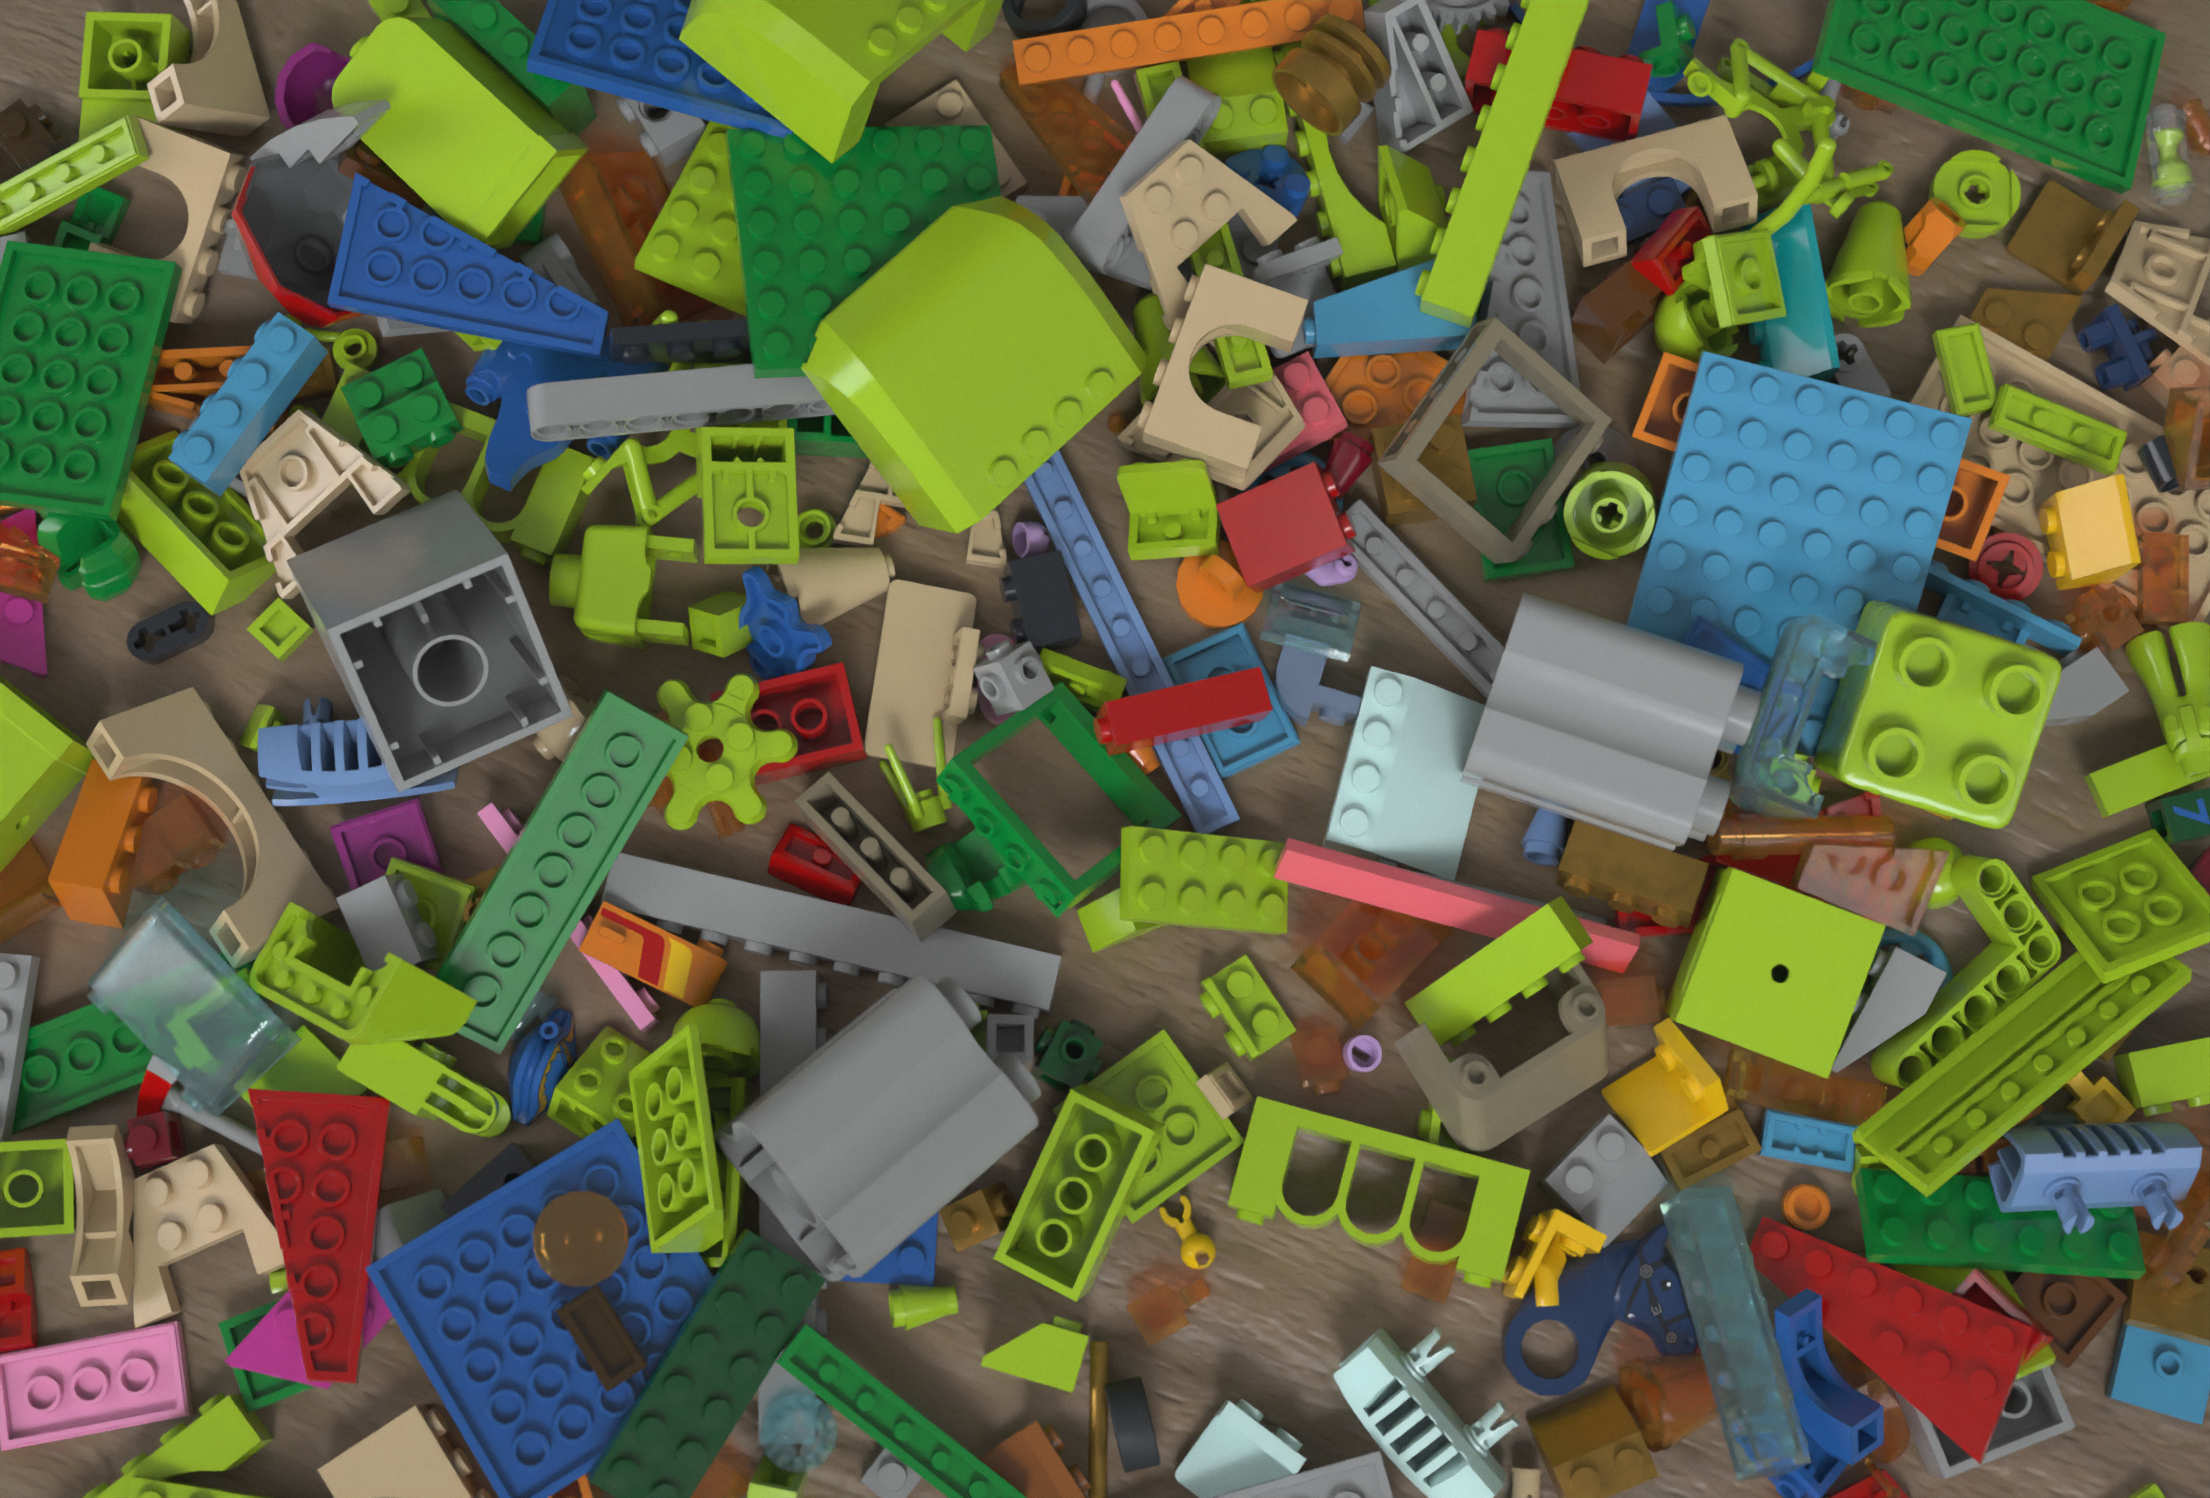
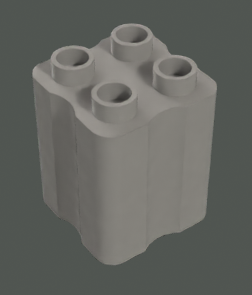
M1524 592L1460 782L1644 843L1674 851L1676 846L1681 847L1685 844L1687 837L1703 842L1707 834L1714 836L1722 818L1732 784L1730 781L1709 775L1716 750L1733 754L1737 744L1744 746L1753 725L1762 692L1739 685L1744 670V663Z
M918 975L907 981L898 990L894 988L887 992L713 1134L724 1155L773 1212L786 1233L808 1261L824 1278L831 1282L839 1281L847 1274L853 1278L863 1276L1038 1127V1119L1030 1106L1041 1096L1037 1082L1028 1069L1012 1054L1003 1052L993 1061L987 1056L970 1033V1030L981 1022V1014L968 993L949 977H944L937 984L933 985L925 977Z

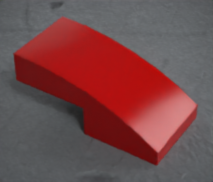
M23 1247L0 1251V1354L38 1348L36 1299L28 1250Z

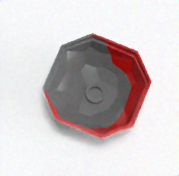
M280 154L254 159L249 165L231 214L250 271L292 317L309 325L323 328L367 315L331 308L327 303L344 227L342 215L348 209L354 179L338 172V155L320 164L313 156L291 168L287 166Z

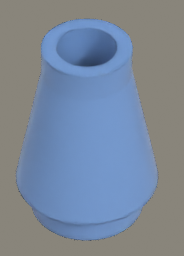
M1538 808L1521 841V846L1524 848L1523 857L1538 865H1558L1559 859L1563 856L1566 848V817Z

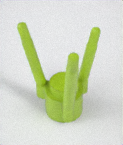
M935 717L933 719L936 775L938 778L945 768L946 762L942 720L939 717ZM890 743L885 744L884 750L893 771L886 760H881L879 767L900 803L907 823L911 824L913 833L947 822L944 810L953 807L951 800L948 799L949 795L938 783V796L933 795L931 788L915 793L893 745Z

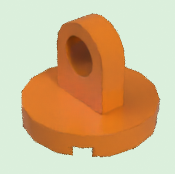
M1220 540L1218 555L1185 557L1178 569L1176 591L1180 607L1192 621L1205 628L1225 629L1242 622L1244 623L1255 614L1262 602L1264 591L1256 593L1247 588L1229 541Z

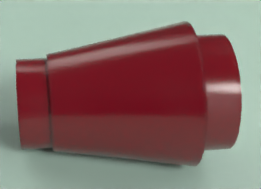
M1345 431L1340 439H1334L1324 468L1325 472L1331 470L1336 478L1341 495L1335 497V499L1339 502L1373 462L1370 456L1374 451V447L1369 442Z

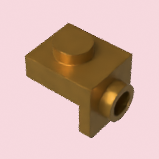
M1002 1181L980 1189L940 1209L939 1213L955 1249L959 1253L1006 1231L1018 1204L1014 1195L1008 1191L1006 1184Z

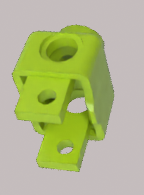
M591 525L584 534L582 555L556 553L554 555L549 578L551 606L575 608L574 622L590 641L643 650L646 647V642L688 646L690 632L684 623L649 619L657 559L699 563L700 549L695 539L656 536L649 526Z

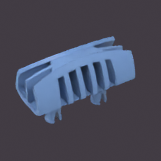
M320 697L316 713L310 698L304 701L303 725L258 728L259 777L266 778L267 788L275 789L272 797V806H308L380 800L453 789L457 784L459 767L399 793L387 773L361 718H358V720H337L331 722L333 703L324 697Z
M2106 1122L2014 1127L2003 1135V1137L2010 1141L2012 1146L1999 1149L1997 1154L2000 1160L1988 1164L1994 1194L2001 1212L2056 1210L2065 1232L2070 1235L2073 1225L2077 1227L2080 1234L2088 1231L2093 1226L2094 1218L2088 1211V1208L2144 1206L2156 1230H2159L2162 1221L2170 1230L2178 1226L2183 1220V1214L2176 1204L2186 1198L2200 1169L2202 1146L2196 1137L2178 1122Z

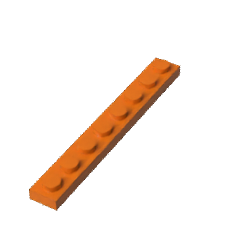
M1267 0L1013 40L1019 87L1161 65L1175 61L1180 62L1302 42V37L1307 32L1313 30L1314 24L1318 19L1326 14L1339 16L1355 25L1364 33L1366 28L1362 0Z

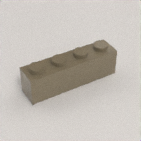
M829 771L794 801L810 828L921 942L925 941L956 913L947 891Z

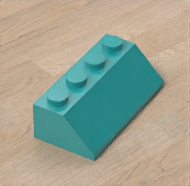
M1811 204L1803 205L1787 224L1771 235L1787 314L1784 317L1749 323L1748 331L1751 344L1758 347L1760 361H1757V365L1829 382L1840 369V362ZM1777 208L1757 215L1756 223L1742 226L1739 232L1749 231Z

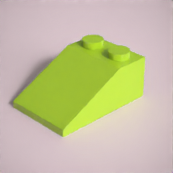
M1272 47L1184 61L1187 79L1221 97L1220 110L1202 138L1205 150L1209 154L1221 160L1228 159L1247 150H1264L1268 145H1279L1286 148L1288 126L1284 100L1272 81V71L1276 67Z

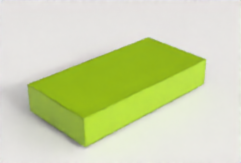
M1979 322L1936 330L1932 334V339L1951 413L1965 417L1991 412L1996 401L1997 390Z

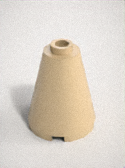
M879 547L799 548L798 564H767L768 575H777L774 577L775 589L792 596L798 603V612L806 623L822 625L887 592L890 581L896 578L891 556L889 554L883 555Z

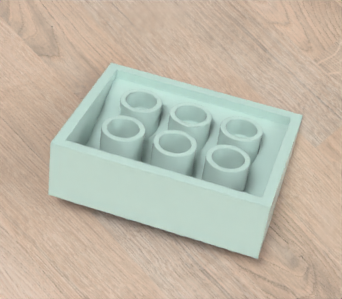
M1371 666L1365 680L1361 696L1362 701L1354 722L1322 847L1376 861L1377 858H1383L1396 862L1397 867L1455 880L1478 790L1477 787L1460 781L1486 705L1420 679Z

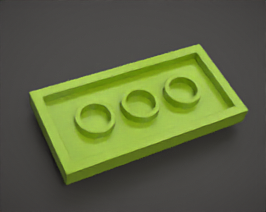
M1138 826L1121 828L1119 920L1273 935L1286 934L1288 882L1274 878L1275 866L1286 843Z

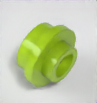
M362 329L344 331L337 337L333 345L334 359L344 370L348 363L368 370L373 366L378 357L379 350L376 340L369 332ZM359 343L362 345L361 351L358 354L348 355V348L352 344Z
M808 509L798 515L799 548H830L833 545L834 531L837 526L829 513L821 509ZM815 525L822 527L823 533L819 538L812 539L807 536V531L810 527Z

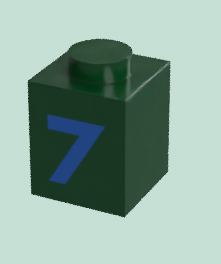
M2210 787L2162 798L2145 806L2151 828H2155L2169 847L2210 838Z

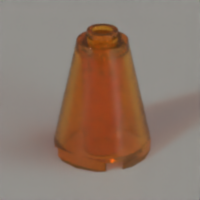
M1736 1351L1634 1357L1625 1361L1627 1364L1619 1369L1621 1399L1629 1412L1634 1411L1640 1424L1638 1428L1645 1444L1654 1453L1669 1449L1750 1397L1753 1393V1385L1757 1381L1756 1372L1751 1361L1748 1358H1743Z

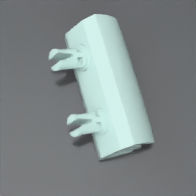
M1435 1327L1433 1332L1408 1353L1402 1351L1383 1328L1377 1330L1339 1364L1341 1368L1333 1374L1343 1396L1358 1419L1390 1460L1428 1498H1493L1503 1487L1507 1472L1491 1455L1489 1448L1514 1427L1516 1428L1520 1425L1517 1416L1513 1414L1494 1425L1495 1421L1505 1411L1507 1405L1502 1400H1499L1493 1408L1471 1426L1465 1424L1426 1377L1445 1358L1457 1351L1452 1341L1433 1352L1430 1351L1444 1332L1439 1327Z

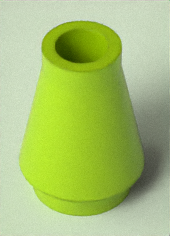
M899 1284V1289L888 1290L889 1312L893 1328L904 1326L905 1331L944 1316L958 1314L955 1286L939 1287Z

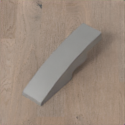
M386 99L358 101L326 110L269 140L250 159L253 161L254 159L280 154L287 166L291 168L314 156L320 164L353 147L391 108V105Z

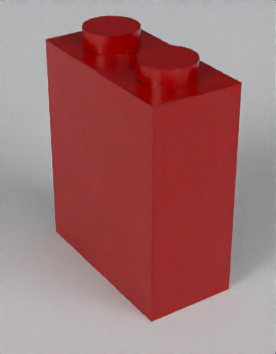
M1312 462L1216 504L1247 588L1260 593L1356 551L1351 538L1356 537L1357 532L1347 511L1340 512L1335 497L1341 495V491L1331 470L1325 472L1317 463Z

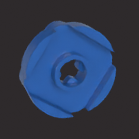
M1268 145L1264 150H1247L1227 159V167L1284 207L1295 217L1300 214L1307 200L1311 182L1305 176V170L1295 160L1289 158L1288 151L1279 145ZM1260 183L1270 185L1271 187H1273V189H1270L1265 185H1260Z

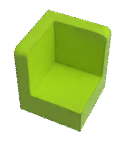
M724 591L688 606L693 649L724 658L746 648L748 644L753 642L748 625L739 629L738 619L741 608L746 603V595Z

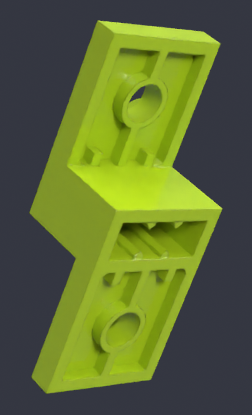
M694 365V369L734 365ZM787 419L695 428L697 498H702L704 564H798L799 535L794 428H787ZM744 508H754L761 513L763 521L758 526L748 527L740 522L737 513Z

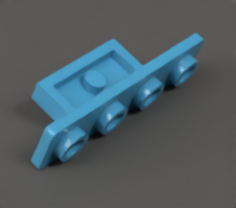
M1931 560L1924 588L1943 596L1934 617L2021 644H2025L2028 638L2063 656H2067L2079 648L2082 638L2073 634L2072 629L2065 623L2053 619L2044 620L2030 613L2031 609L2026 604L2013 599L2003 600L1989 593L1990 589L1985 584L1972 579L1963 580L1950 574L1948 567L1944 564Z

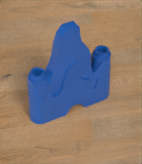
M610 336L605 338L601 360L502 341L496 350H483L466 379L467 387L465 392L473 402L483 406L499 398L502 401L496 423L488 440L485 455V470L489 482L511 492L530 470L559 457L573 441L544 442L532 438L526 397L527 389L534 385L548 382L668 372L669 367L666 362L626 365L623 362L611 361L609 352ZM632 434L587 438V448L595 456L601 455L604 459H608Z

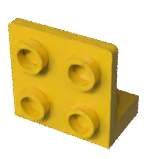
M1669 1017L1653 1027L1659 1044L1654 1048L1657 1056L1601 1090L1603 1099L1633 1137L1644 1147L1649 1156L1658 1154L1729 1110L1720 1078Z
M1558 1209L1542 1211L1538 1216L1533 1214L1521 1236V1239L1527 1242L1521 1255L1517 1258L1512 1256L1506 1265L1502 1281L1506 1285L1502 1294L1509 1298H1523L1550 1242L1551 1245L1572 1257H1576V1255L1583 1257L1584 1254L1599 1253L1607 1235Z

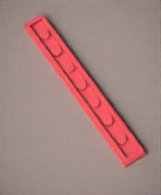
M1292 838L1287 839L1275 866L1274 878L1495 939L1542 908ZM1577 917L1593 940V943L1581 950L1586 958L1582 963L1623 974L1639 948L1640 934Z

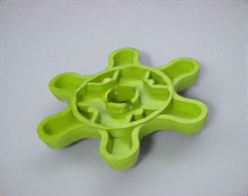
M739 673L732 676L728 680L721 697L712 702H701L696 699L688 685L679 679L664 681L658 688L657 701L668 715L669 723L683 730L689 736L666 774L672 782L673 793L665 805L664 819L673 829L681 831L692 827L696 823L702 807L712 801H722L728 804L733 810L735 817L744 824L753 825L760 822L767 813V802L756 788V773L767 763L788 762L797 753L798 742L792 732L780 728L764 731L753 724L751 709L759 697L760 688L756 679L750 674ZM707 739H719L724 747L722 756L715 762L701 760L699 757V745Z

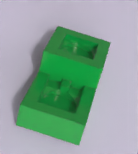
M97 187L80 196L70 222L61 221L52 246L88 251L90 243L111 245L123 222L131 200L101 187Z

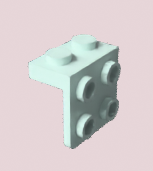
M1241 1398L1237 1405L1226 1400L1177 1467L1175 1477L1180 1484L1197 1497L1211 1498L1289 1476L1291 1473L1296 1475L1307 1459L1298 1453L1303 1444L1282 1428H1279L1275 1435L1259 1424L1265 1415Z

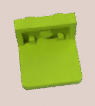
M1185 458L1175 462H1137L1132 465L1118 467L1117 481L1130 513L1128 553L1131 561L1219 554L1221 518L1216 508V504H1219L1204 461Z

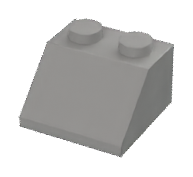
M1608 1114L1600 1117L1537 1183L1571 1217L1607 1235L1603 1247H1606L1668 1184V1181L1646 1153L1644 1147Z

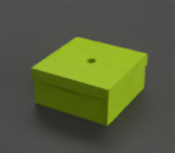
M1717 867L1663 1013L1671 1016L1670 1019L1828 1079L1886 926L1735 868L1728 867L1725 869Z

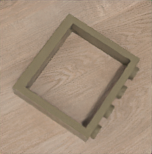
M1493 317L1476 322L1377 464L1494 564L1515 562L1522 559L1529 552L1533 545L1531 538L1539 526L1544 525L1553 517L1557 510L1555 503L1563 491L1572 487L1579 479L1582 472L1580 466L1584 460L1603 444L1606 437L1604 431L1612 419L1498 318ZM1493 350L1580 425L1505 535L1417 461Z

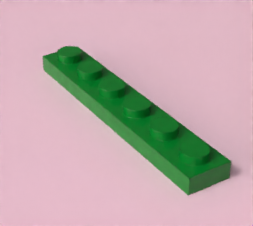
M807 1324L803 1325L776 1360L778 1365L946 1497L1027 1498Z

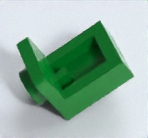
M1672 0L1655 6L1661 45L1638 54V57L1644 63L1653 65L1651 76L1654 78L1676 75L1694 59L1691 40L1696 38V31L1693 20L1689 13L1683 14Z

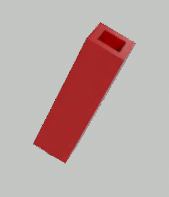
M1256 667L1104 702L1097 712V718H1094V731L1099 744H1105L1108 756L1262 721L1273 709L1261 667Z

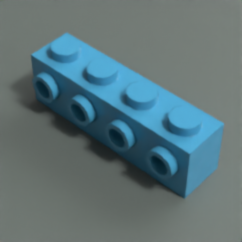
M279 312L276 313L272 320L265 321L259 327L254 337L255 343L244 357L241 356L232 363L227 372L228 379L217 393H212L205 399L200 408V416L190 429H186L178 435L172 446L173 452L168 457L183 472L220 497L328 353L314 335Z

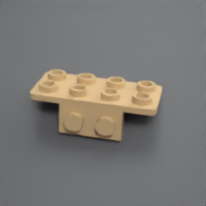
M898 579L893 580L889 584L863 741L866 755L889 760L884 746L890 743L893 745L901 762L936 768L933 719L939 717L942 720L946 765L953 757L958 725L967 719L968 714L973 715L976 708L978 689L972 687L974 675L972 668L983 661L985 650L984 644L978 643L980 630L973 629L976 598L972 594Z

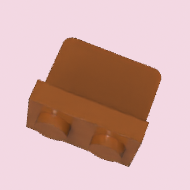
M1036 1419L978 1458L1027 1498H1088L1085 1491L1090 1489L1091 1486L1076 1463L1068 1467L1058 1451L1063 1449L1065 1445L1051 1423L1042 1427L1039 1420Z

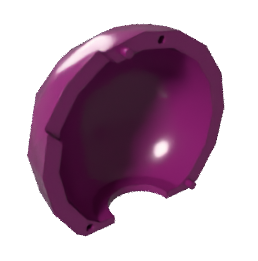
M317 43L307 44L289 57L278 75L275 92V102L279 118L287 130L326 110L334 108L332 89L337 77L350 62V58Z

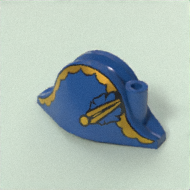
M558 1008L515 1045L508 1061L507 1072L514 1122L530 1126L549 1109L555 1087L577 1062L573 1013Z

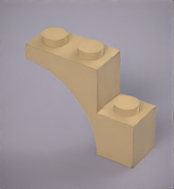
M117 1124L70 1127L66 1143L75 1181L76 1238L69 1277L81 1307L128 1304L134 1283L133 1243L128 1229L133 1213V1179L136 1178Z

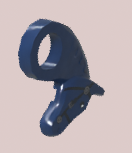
M1669 1218L1656 1225L1641 1239L1612 1243L1606 1247L1602 1246L1599 1253L1584 1254L1583 1257L1576 1256L1567 1261L1558 1280V1306L1536 1307L1535 1286L1528 1291L1508 1322L1501 1338L1503 1364L1516 1384L1539 1396L1568 1394L1586 1382L1600 1347L1616 1320L1643 1331L1651 1338L1657 1351L1666 1361L1676 1363L1688 1360L1697 1353L1701 1343L1699 1332L1689 1306L1680 1272L1665 1247L1667 1239L1675 1227V1224ZM1543 1320H1554L1563 1324L1571 1332L1576 1344V1356L1571 1367L1564 1374L1555 1378H1542L1535 1375L1525 1365L1521 1355V1342L1526 1331L1533 1324Z

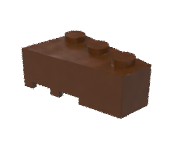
M1653 234L1648 236L1633 252L1635 255ZM1633 258L1625 264L1622 262L1617 264L1604 277L1601 284L1592 291L1586 292L1571 308L1574 312L1571 319L1572 333L1603 364L1609 361L1654 320L1656 306L1660 298L1666 294L1631 265L1630 261Z

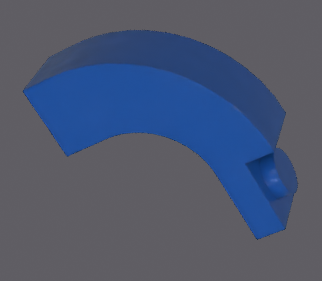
M1806 1288L1775 1309V1331L1762 1339L1765 1362L1779 1396H1781L1785 1406L1800 1426L1826 1450L1850 1465H1854L1884 1444L1883 1405L1850 1386L1833 1366L1823 1341L1822 1296Z

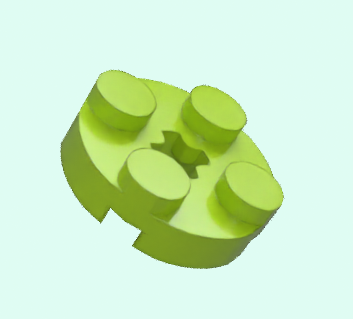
M1983 150L1960 152L1944 163L1931 181L1929 200L1936 197L1944 201L1965 220L1967 226L1958 235L1960 237L1980 239L1997 234L2005 227L2019 207L2021 188L2018 177L2013 170L2009 172L2004 165L1999 163L2001 158L1993 153ZM1970 185L1976 186L1978 193L1985 194V199H1981L1978 204L1972 203L1965 196V192L1969 190Z

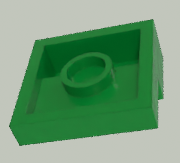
M422 348L340 387L373 458L385 468H398L406 465L414 459L415 453L428 447L438 448L444 446L455 438L456 433L464 430Z

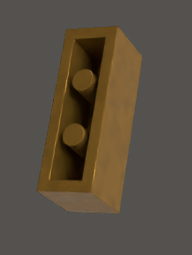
M1575 820L1558 868L1556 885L1562 886L1566 893L1578 898H1589V896L1607 901L1611 908L1620 912L1632 913L1635 910L1650 915L1653 921L1662 926L1676 928L1680 925L1688 928L1709 863Z

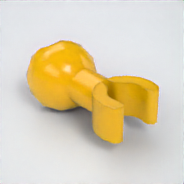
M1181 1196L1180 1203L1184 1207V1213L1182 1214L1184 1222L1180 1223L1177 1218L1170 1217L1164 1207L1159 1209L1161 1219L1167 1226L1175 1228L1182 1240L1180 1256L1185 1265L1199 1270L1207 1268L1216 1257L1215 1243L1210 1236L1198 1233L1191 1220L1192 1208L1190 1202L1185 1196ZM1202 1255L1209 1258L1208 1263L1204 1265L1197 1263V1259Z

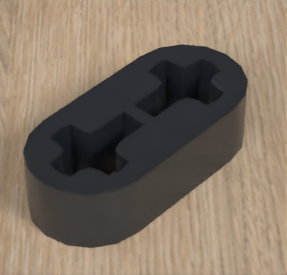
M186 601L179 603L134 625L127 635L128 650L134 657L146 664L162 663L207 641L214 632V618L196 602ZM189 614H193L196 618H201V620L196 622L197 630L194 633H191L186 628L174 631L187 624L186 616ZM151 633L156 638L167 634V636L154 642L156 650L153 652L140 648V646L146 643V634Z

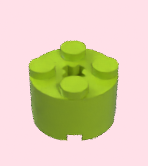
M1617 461L1596 462L1583 470L1579 479L1569 488L1563 514L1566 529L1576 547L1585 554L1602 560L1617 559L1641 548L1650 537L1655 523L1656 497L1654 488L1642 472L1626 463ZM1610 502L1617 504V511L1619 513L1614 512L1610 518L1603 516L1602 506H1607Z

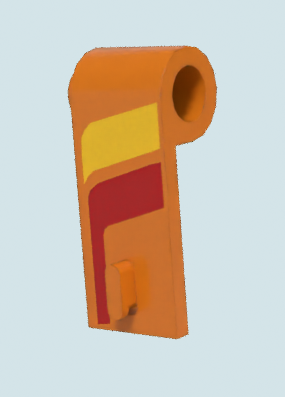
M603 901L578 950L691 1007L709 1003L729 963L721 958L725 951L722 948L703 939H699L697 945H694L606 901Z

